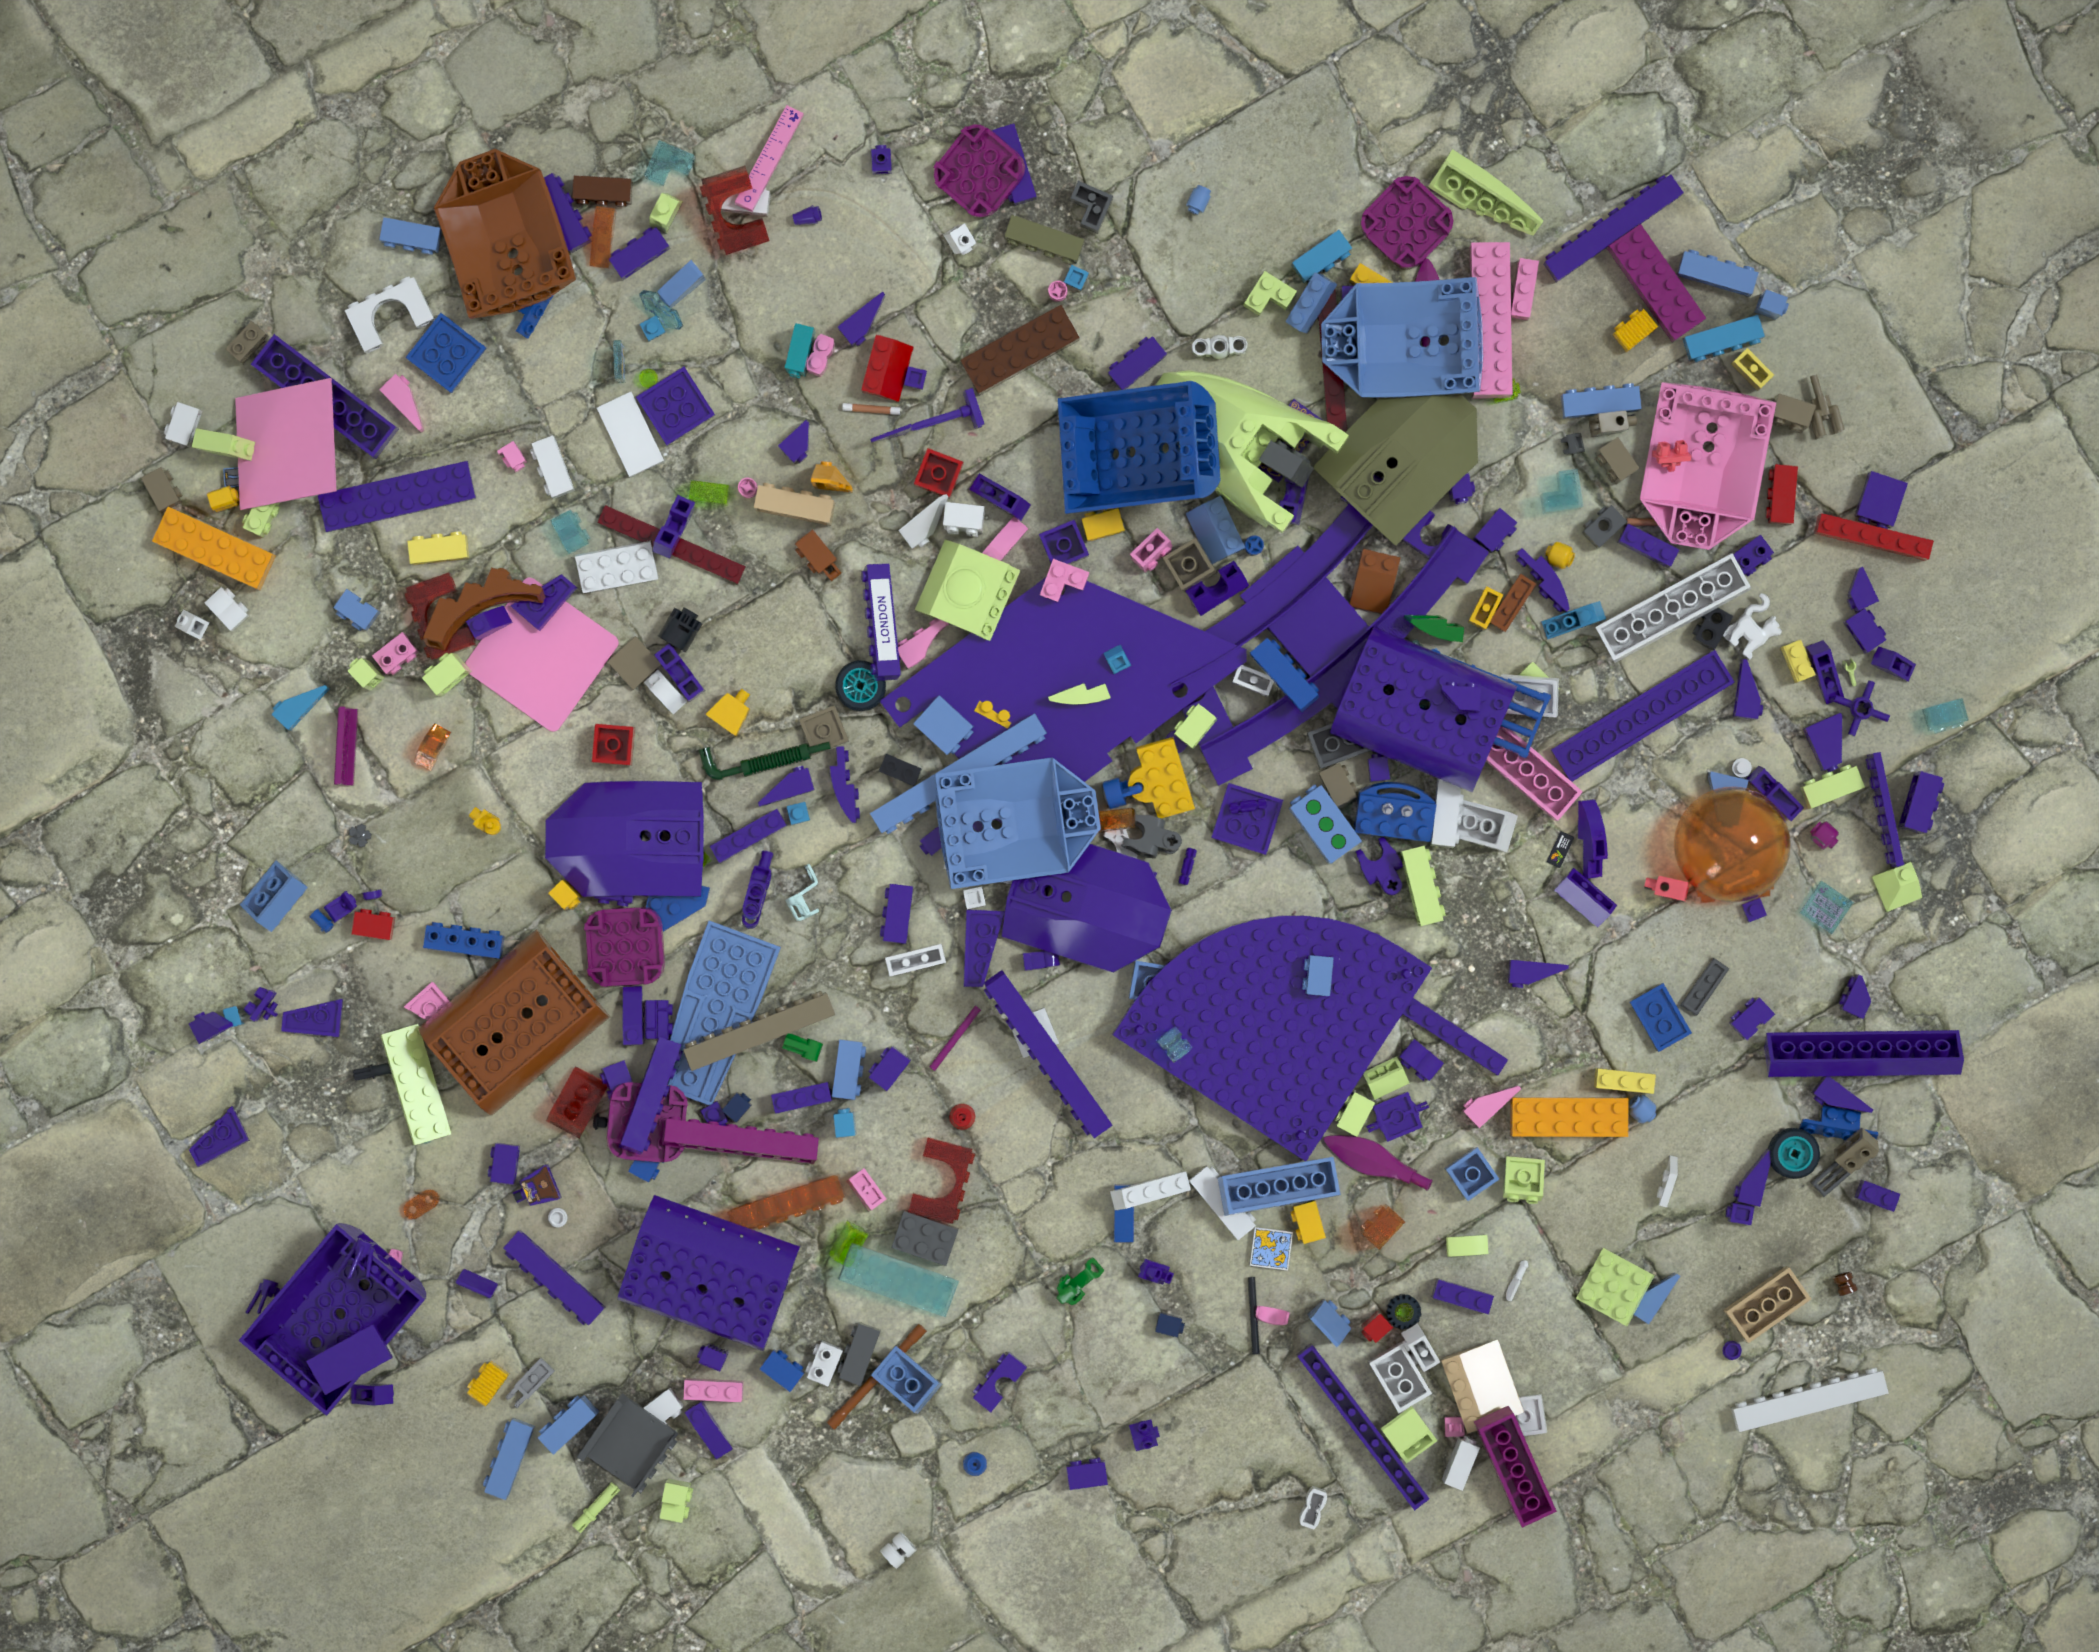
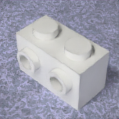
M1418 1324L1401 1333L1405 1339L1402 1343L1407 1352L1412 1351L1411 1359L1415 1365L1419 1363L1424 1372L1440 1363Z
M822 1341L821 1344H816L813 1355H816L813 1362L809 1361L805 1371L809 1373L807 1378L829 1386L843 1349L825 1341Z

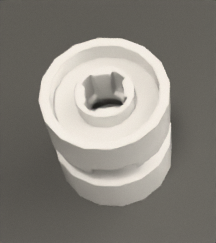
M901 1532L892 1539V1544L887 1543L880 1550L882 1555L896 1569L905 1562V1557L909 1558L917 1551L911 1541Z

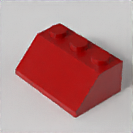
M876 335L861 389L862 393L899 402L914 346Z

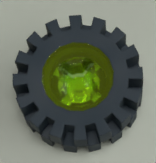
M1405 1294L1396 1295L1387 1304V1318L1394 1327L1402 1330L1409 1329L1420 1321L1422 1315L1421 1306L1412 1296Z

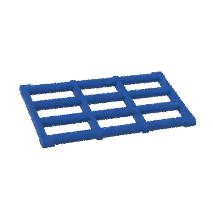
M1432 649V651L1441 654L1440 651ZM1456 660L1517 686V692L1544 702L1540 713L1514 702H1511L1508 709L1536 719L1533 730L1503 719L1501 727L1529 737L1526 748L1498 737L1495 738L1493 743L1518 753V756L1527 758L1551 695L1511 681L1512 679H1505L1479 669L1474 664L1469 665ZM1455 721L1458 725H1464L1460 722Z

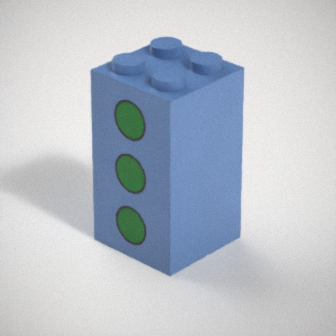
M1315 784L1305 791L1307 794L1305 797L1301 798L1298 796L1291 801V807L1288 809L1327 863L1331 864L1362 842V840L1323 786L1317 787Z

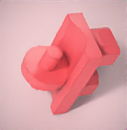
M1677 440L1674 449H1670L1668 442H1658L1657 450L1652 451V457L1656 458L1657 463L1661 464V467H1666L1668 472H1674L1676 466H1680L1681 462L1691 461V454L1688 452V446L1684 440Z

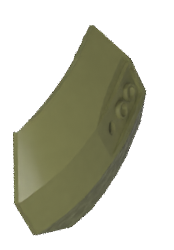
M1461 394L1379 398L1345 432L1349 437L1338 454L1329 449L1313 467L1357 511L1397 546L1418 522L1478 463L1477 409ZM1391 457L1396 458L1398 461V465L1393 469L1387 466V460ZM1382 472L1384 474L1383 481L1375 482L1374 474Z

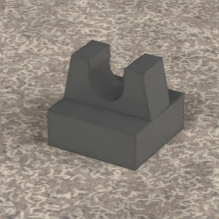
M1581 433L1569 434L1561 439V443L1567 442L1569 445L1568 449L1563 450L1564 454L1585 452Z

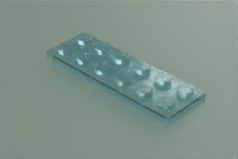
M851 1243L838 1277L840 1281L943 1317L947 1315L959 1283L957 1279Z

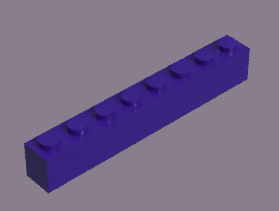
M1671 174L1667 177L1665 175L1661 176L1655 181L1656 185L1652 188L1648 185L1639 192L1641 194L1636 199L1631 197L1624 202L1625 206L1620 210L1615 208L1609 212L1608 215L1610 217L1606 220L1599 219L1592 224L1593 229L1590 231L1585 229L1577 235V240L1574 242L1569 240L1561 246L1562 250L1557 254L1553 251L1547 255L1543 265L1557 283L1616 240L1681 197L1684 192Z

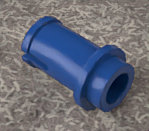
M316 909L310 915V918L321 928L322 932L328 933L334 927L333 921L323 915L319 909Z

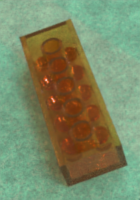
M836 1174L730 1209L727 1213L730 1222L749 1229L757 1227L759 1230L770 1225L769 1222L776 1221V1224L784 1222L788 1219V1216L793 1214L794 1217L805 1215L807 1213L806 1210L811 1208L813 1211L823 1209L825 1207L824 1204L831 1202V1205L841 1203L846 1193L840 1175Z

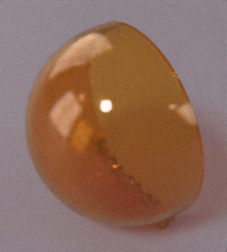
M1744 787L1718 788L1697 798L1681 816L1674 836V853L1677 865L1685 879L1696 889V895L1700 897L1701 903L1715 902V900L1742 902L1756 897L1770 896V890L1774 889V884L1780 879L1787 866L1791 849L1790 832L1780 810L1761 793Z

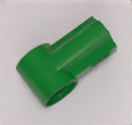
M788 1033L782 1048L817 1062L823 1043Z

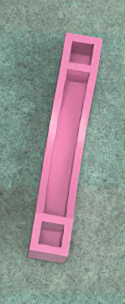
M936 618L929 623L930 627L927 629L921 628L914 632L913 635L915 637L909 641L906 638L898 643L899 656L908 669L925 659L932 641L940 631L950 625L949 623Z

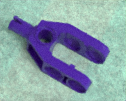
M763 850L761 852L759 864L754 866L742 909V924L748 929H753L758 925L770 885L772 873L769 868L773 853ZM745 917L749 920L756 919V921L749 924L745 921Z

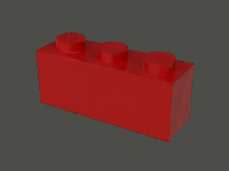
M1775 464L1772 466V469H1769L1768 480H1771V488L1767 489V499H1770L1769 507H1766L1765 518L1768 519V523L1794 524L1798 466Z

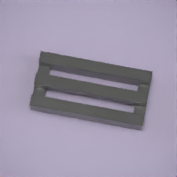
M1836 1161L1811 1182L1823 1197L1851 1175L1848 1171L1845 1172L1823 1191L1822 1188L1844 1170L1841 1166L1820 1185L1817 1184L1839 1165Z

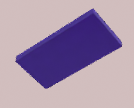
M372 1324L306 1362L326 1395L392 1359L393 1356L375 1324Z

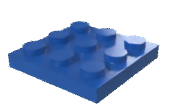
M440 313L406 356V359L450 393H453L487 348L444 314Z

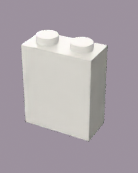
M1464 1435V1438L1458 1437L1442 1477L1444 1484L1463 1491L1480 1449L1475 1439Z

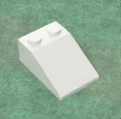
M1463 800V805L1459 806L1458 812L1462 814L1461 824L1457 825L1456 831L1460 833L1459 839L1508 852L1518 816L1507 811Z

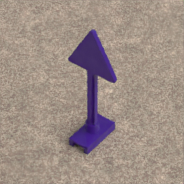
M973 388L963 392L966 405L959 407V409L916 422L912 425L908 424L870 439L871 443L906 435L909 431H917L959 417L965 418L970 416L974 429L981 428L985 423Z

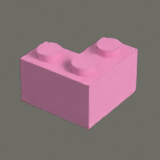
M1053 559L1040 596L1059 602L1065 584L1083 591L1090 572Z

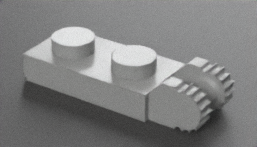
M541 1357L514 1385L515 1387L505 1398L507 1400L511 1399L519 1390L523 1396L515 1402L514 1407L518 1408L526 1399L531 1397L555 1370Z

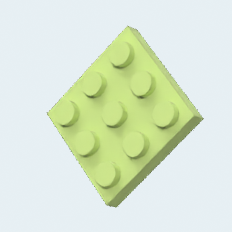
M1603 1248L1576 1299L1628 1326L1655 1275Z

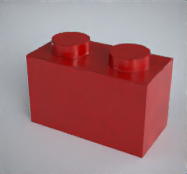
M361 908L360 912H355L352 935L392 940L396 917H391L389 912L380 911L379 915L372 914V910Z
M1376 1311L1361 1325L1364 1329L1361 1333L1369 1342L1374 1340L1377 1343L1393 1327L1379 1311Z

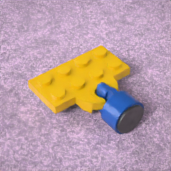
M1174 737L1136 747L1141 765L1135 767L1130 772L1129 779L1120 781L1118 777L1104 781L1101 784L1107 807L1110 809L1127 805L1125 797L1130 795L1144 803L1153 802L1157 817L1161 819L1195 809Z

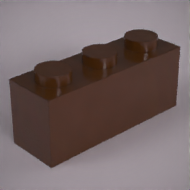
M574 175L572 199L577 201L579 205H588L589 202H596L598 206H608V203H615L616 207H627V204H632L633 181L628 178Z

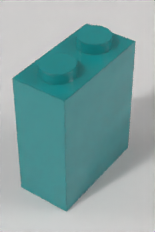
M795 323L785 364V370L790 377L800 379L801 376H806L807 360L811 355L816 333L814 327Z

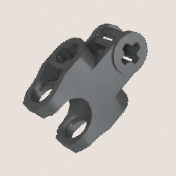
M1130 814L1127 822L1141 829L1142 838L1138 840L1124 838L1121 846L1139 856L1155 859L1158 851L1166 854L1177 852L1182 844V838L1177 832L1164 829L1166 821L1151 815ZM1169 840H1173V846H1170Z

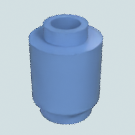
M1197 185L1186 204L1189 207L1188 211L1196 215L1199 212L1204 213L1211 198V190Z

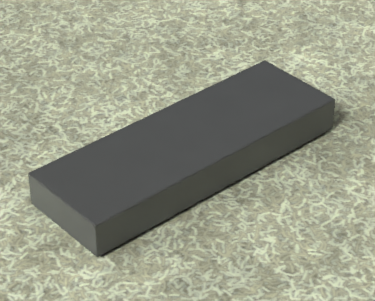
M1713 958L1687 994L1681 1006L1697 1016L1729 971V968Z

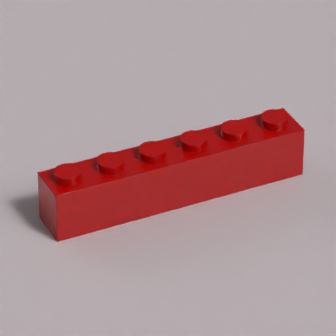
M1823 513L1818 515L1814 534L1923 561L1930 559L1934 542L1933 540Z

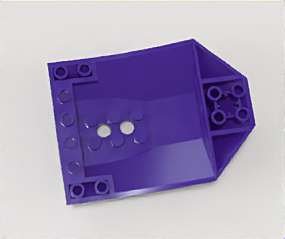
M606 781L584 783L545 820V859L582 897H701L704 847L702 782ZM642 831L650 833L651 838L649 841L645 842L640 839ZM667 831L670 834V839L662 841L659 837L660 832Z
M1089 844L1068 873L1012 881L1006 901L1001 937L1114 973L1160 948L1172 909L1148 862ZM1047 886L1053 888V893L1050 896H1046L1044 893ZM1066 891L1071 893V900L1069 902L1062 900V894Z

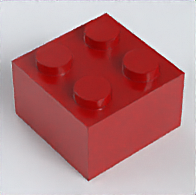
M927 448L914 486L940 496L947 494L948 499H950L964 462Z
M595 724L592 762L632 766L635 727Z

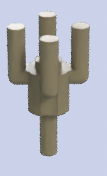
M1817 374L1810 376L1816 397L1811 400V404L1816 405L1811 419L1815 439L1826 435L1823 421L1830 419L1834 434L1840 433L1845 429L1838 406L1831 404L1829 395L1823 396Z

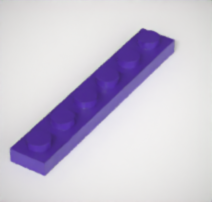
M1414 998L1403 1012V1015L1497 1076L1508 1061L1507 1058Z

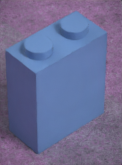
M940 695L913 723L946 755L950 753L954 755L961 747L959 743L962 739L967 740L974 733L972 731L974 726Z

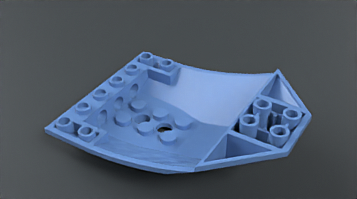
M1476 277L1420 282L1357 283L1321 324L1322 362L1361 397L1435 396L1480 392L1483 326ZM1448 336V344L1445 346L1440 345L1441 337ZM1423 337H1429V346L1422 347L1420 340Z
M1054 758L934 774L936 812L941 848L951 889L1068 873L1101 829L1096 791ZM995 818L1000 819L1002 822V826L998 830L994 829L991 825L992 820ZM975 821L982 823V830L980 832L973 830L972 826Z

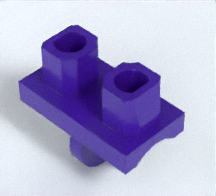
M259 987L254 994L262 1000L259 1006L249 1001L244 1008V1011L251 1016L249 1019L254 1022L258 1021L264 1011L266 1013L263 1018L266 1020L271 1015L277 1017L278 1013L275 1011V1008L278 1004L273 1001L271 1006H268L277 993L273 990Z
M1145 1259L1140 1266L1138 1277L1163 1285L1164 1282L1171 1283L1174 1273L1169 1271L1170 1267Z

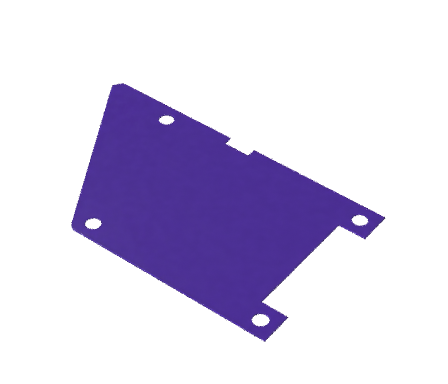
M1045 577L1004 608L990 641L970 633L884 697L880 702L900 728L920 712H924L940 695L974 726L972 729L974 733L967 740L963 738L959 743L961 747L955 753L958 759L1031 715L1036 714L1047 732L1044 735L1046 739L1038 744L1032 742L1027 745L1028 750L1020 755L1018 752L1011 755L1013 759L1005 764L1054 758L1085 782L1112 762L1107 753L1131 736L1134 742L1138 743L1247 662V649L1239 647L1216 663L1181 681L1187 686L1188 692L1184 697L1178 698L1173 694V686L1170 683L1216 660L1237 647V645L1089 581L1086 582L1083 591L1065 584V592L1060 597L1059 602L1040 596ZM1121 645L1131 666L1114 674L1104 653ZM1084 683L1087 690L1106 684L1111 697L1096 703L1075 705L1049 701L1048 698ZM900 697H906L910 700L911 706L906 712H900L896 708V701ZM990 701L993 705L992 710L998 714L1001 710H1007L1010 714L1008 721L1011 722L1009 728L1007 729L975 712L974 710L978 702ZM998 818L993 819V820L999 821V822L1002 824V822H1001L1000 819H998ZM979 821L973 823V827L977 832L982 830V823Z

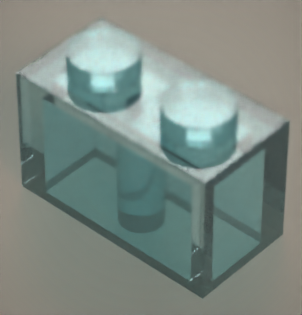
M1963 698L1922 709L1928 731L1934 730L1935 734L1946 731L1945 727L1950 725L1953 728L1964 726V721L1969 720Z

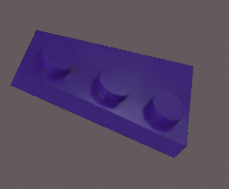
M562 574L542 586L545 594L543 603L519 601L511 605L514 610L539 631L577 589Z

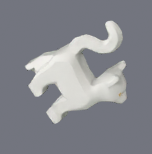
M1763 593L1759 594L1762 604H1751L1748 606L1739 619L1730 625L1723 634V637L1734 646L1738 645V639L1742 636L1748 640L1742 652L1748 660L1753 657L1752 652L1762 646L1769 637L1779 636L1782 632L1775 620V616H1771L1766 620L1763 628H1760L1751 617L1753 612H1763L1768 609L1770 600Z

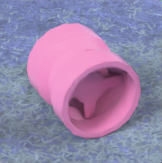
M1062 281L1052 282L1048 288L1049 297L1055 302L1063 301L1067 296L1066 284Z
M743 478L739 482L738 490L743 497L752 498L757 494L758 486L753 479Z

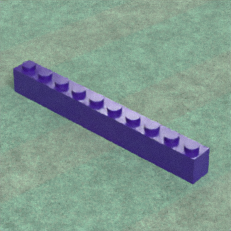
M999 971L985 981L986 989H984V992L989 999H995L997 1004L994 1006L1001 1015L1005 1013L1008 1018L1005 1020L1011 1030L1014 1028L1019 1034L1016 1037L1021 1044L1024 1045L1026 1043L1030 1048L1027 1052L1033 1060L1037 1058L1040 1062L1038 1067L1044 1076L1046 1074L1050 1076L1051 1080L1049 1083L1054 1090H1060L1062 1095L1059 1097L1064 1104H1070L1073 1109L1070 1111L1076 1121L1079 1119L1084 1125L1081 1128L1086 1135L1091 1134L1095 1139L1113 1125L1004 971Z
M1309 1344L1296 1354L1414 1511L1427 1502L1430 1498L1313 1344Z

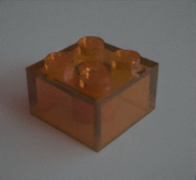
M1387 1204L1384 1207L1380 1205L1374 1211L1375 1216L1371 1221L1367 1219L1361 1225L1362 1230L1360 1233L1379 1250L1405 1223Z

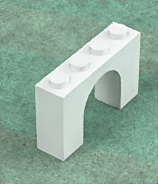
M414 277L403 278L399 281L400 284L394 287L389 285L382 289V293L378 295L375 293L365 297V301L358 303V301L348 305L349 309L344 310L366 354L384 346L374 324L376 311L384 303L396 301L404 304L418 329L434 322L433 313Z

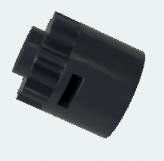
M674 607L658 637L687 652L702 626V623L696 620L699 615L683 607L682 611Z

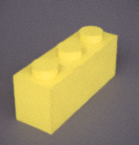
M451 532L450 536L443 537V534H433L428 539H424V536L412 537L411 541H407L411 565L470 559L467 536L465 534L462 535V532Z
M1596 1068L1594 1087L1654 1094L1656 1075Z

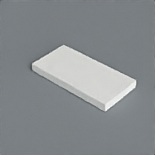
M632 392L597 407L629 477L664 462Z

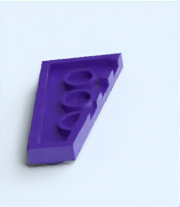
M966 911L964 987L984 986L1005 911Z

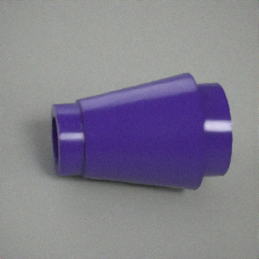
M812 205L793 214L794 224H818L819 221H822L819 206L814 207Z

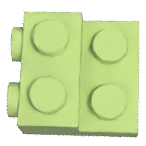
M1506 1156L1503 1198H1507L1509 1202H1518L1519 1199H1523L1529 1204H1537L1538 1201H1541L1544 1188L1545 1160Z

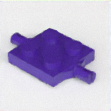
M1407 1091L1374 1105L1376 1122L1366 1125L1369 1133L1380 1129L1384 1133L1386 1141L1389 1142L1422 1128L1419 1112L1428 1109L1429 1105H1426L1428 1104L1427 1101L1416 1105L1411 1100Z

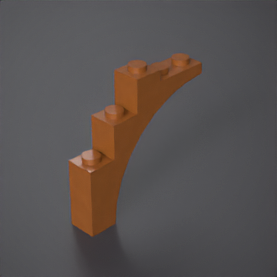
M491 567L484 587L477 583L470 584L465 582L458 602L451 598H439L423 636L424 641L429 647L445 651L452 636L472 616L501 603L512 601L543 603L545 599L543 588L536 584H525L518 579L512 580L510 573L506 569Z

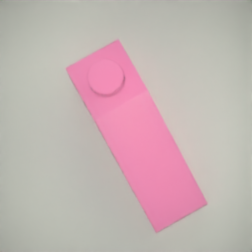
M395 374L379 390L420 432H423L424 427L413 392L408 386L410 382L403 375L399 377Z
M1013 517L982 553L1002 561L1029 528Z
M1517 1085L1476 1097L1474 1100L1470 1098L1463 1105L1465 1108L1462 1111L1480 1128L1517 1094L1521 1088Z

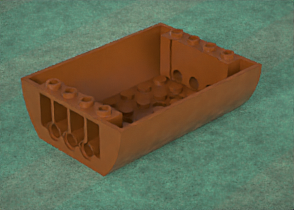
M536 929L421 1024L418 1030L427 1046L475 1103L489 1115H494L611 1016L538 929ZM545 995L548 1003L545 1006H540L537 1003L538 996ZM526 1007L531 1008L533 1011V1015L530 1018H525L522 1015V1010ZM495 1032L501 1033L503 1041L495 1043L492 1040V1035ZM479 1045L487 1046L488 1053L486 1055L478 1054L477 1047Z

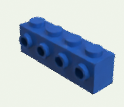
M1266 638L1250 652V655L1302 713L1319 698L1317 693L1319 690L1312 682L1309 684L1304 679L1306 675L1300 668L1296 670L1292 666L1293 660L1287 654L1283 655L1279 651L1281 647L1274 639L1270 641Z
M432 922L431 925H426L423 948L500 959L502 958L505 936L500 935V931L489 930V933H482L481 928L470 927L468 931L462 930V926L451 924L450 928L443 927V923Z

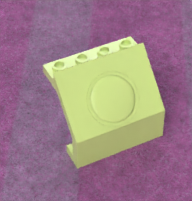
M944 540L915 610L990 641L1020 570L961 544Z

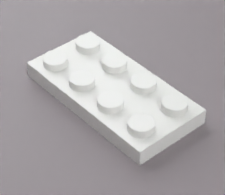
M651 541L575 555L583 593L658 579Z

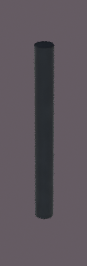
M1248 1277L1252 1354H1260L1258 1319L1256 1318L1255 1277Z

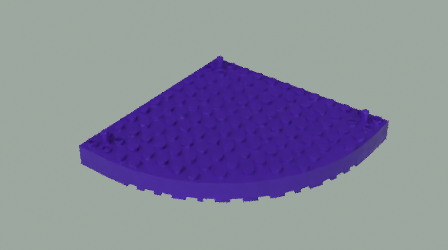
M1279 915L1252 919L1209 934L1173 957L1146 983V986L1137 995L1138 997L1134 999L1112 1035L1296 1156L1307 1161L1432 970V967L1384 937L1353 924L1305 915ZM1308 955L1333 957L1330 996L1305 994V990H1302L1303 978L1307 977V971L1304 970L1305 959H1308Z

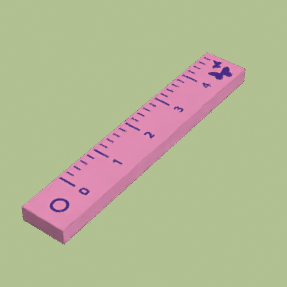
M786 105L735 201L736 205L753 212L804 116L803 112Z

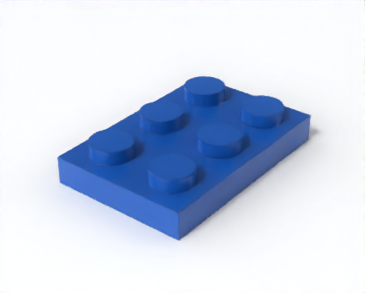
M1664 983L1630 1001L1632 1008L1658 1052L1692 1034Z

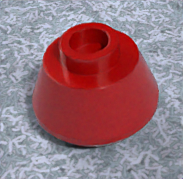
M957 1104L950 1111V1122L957 1129H968L975 1122V1112L967 1104Z

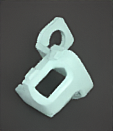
M810 864L804 867L813 883L798 894L785 900L797 921L809 918L819 912V909L810 912L802 896L818 883ZM793 906L798 908L801 917L798 918Z

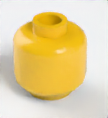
M1555 542L1552 546L1549 545L1547 547L1545 556H1547L1549 565L1565 569L1572 565L1575 553H1573L1571 546Z

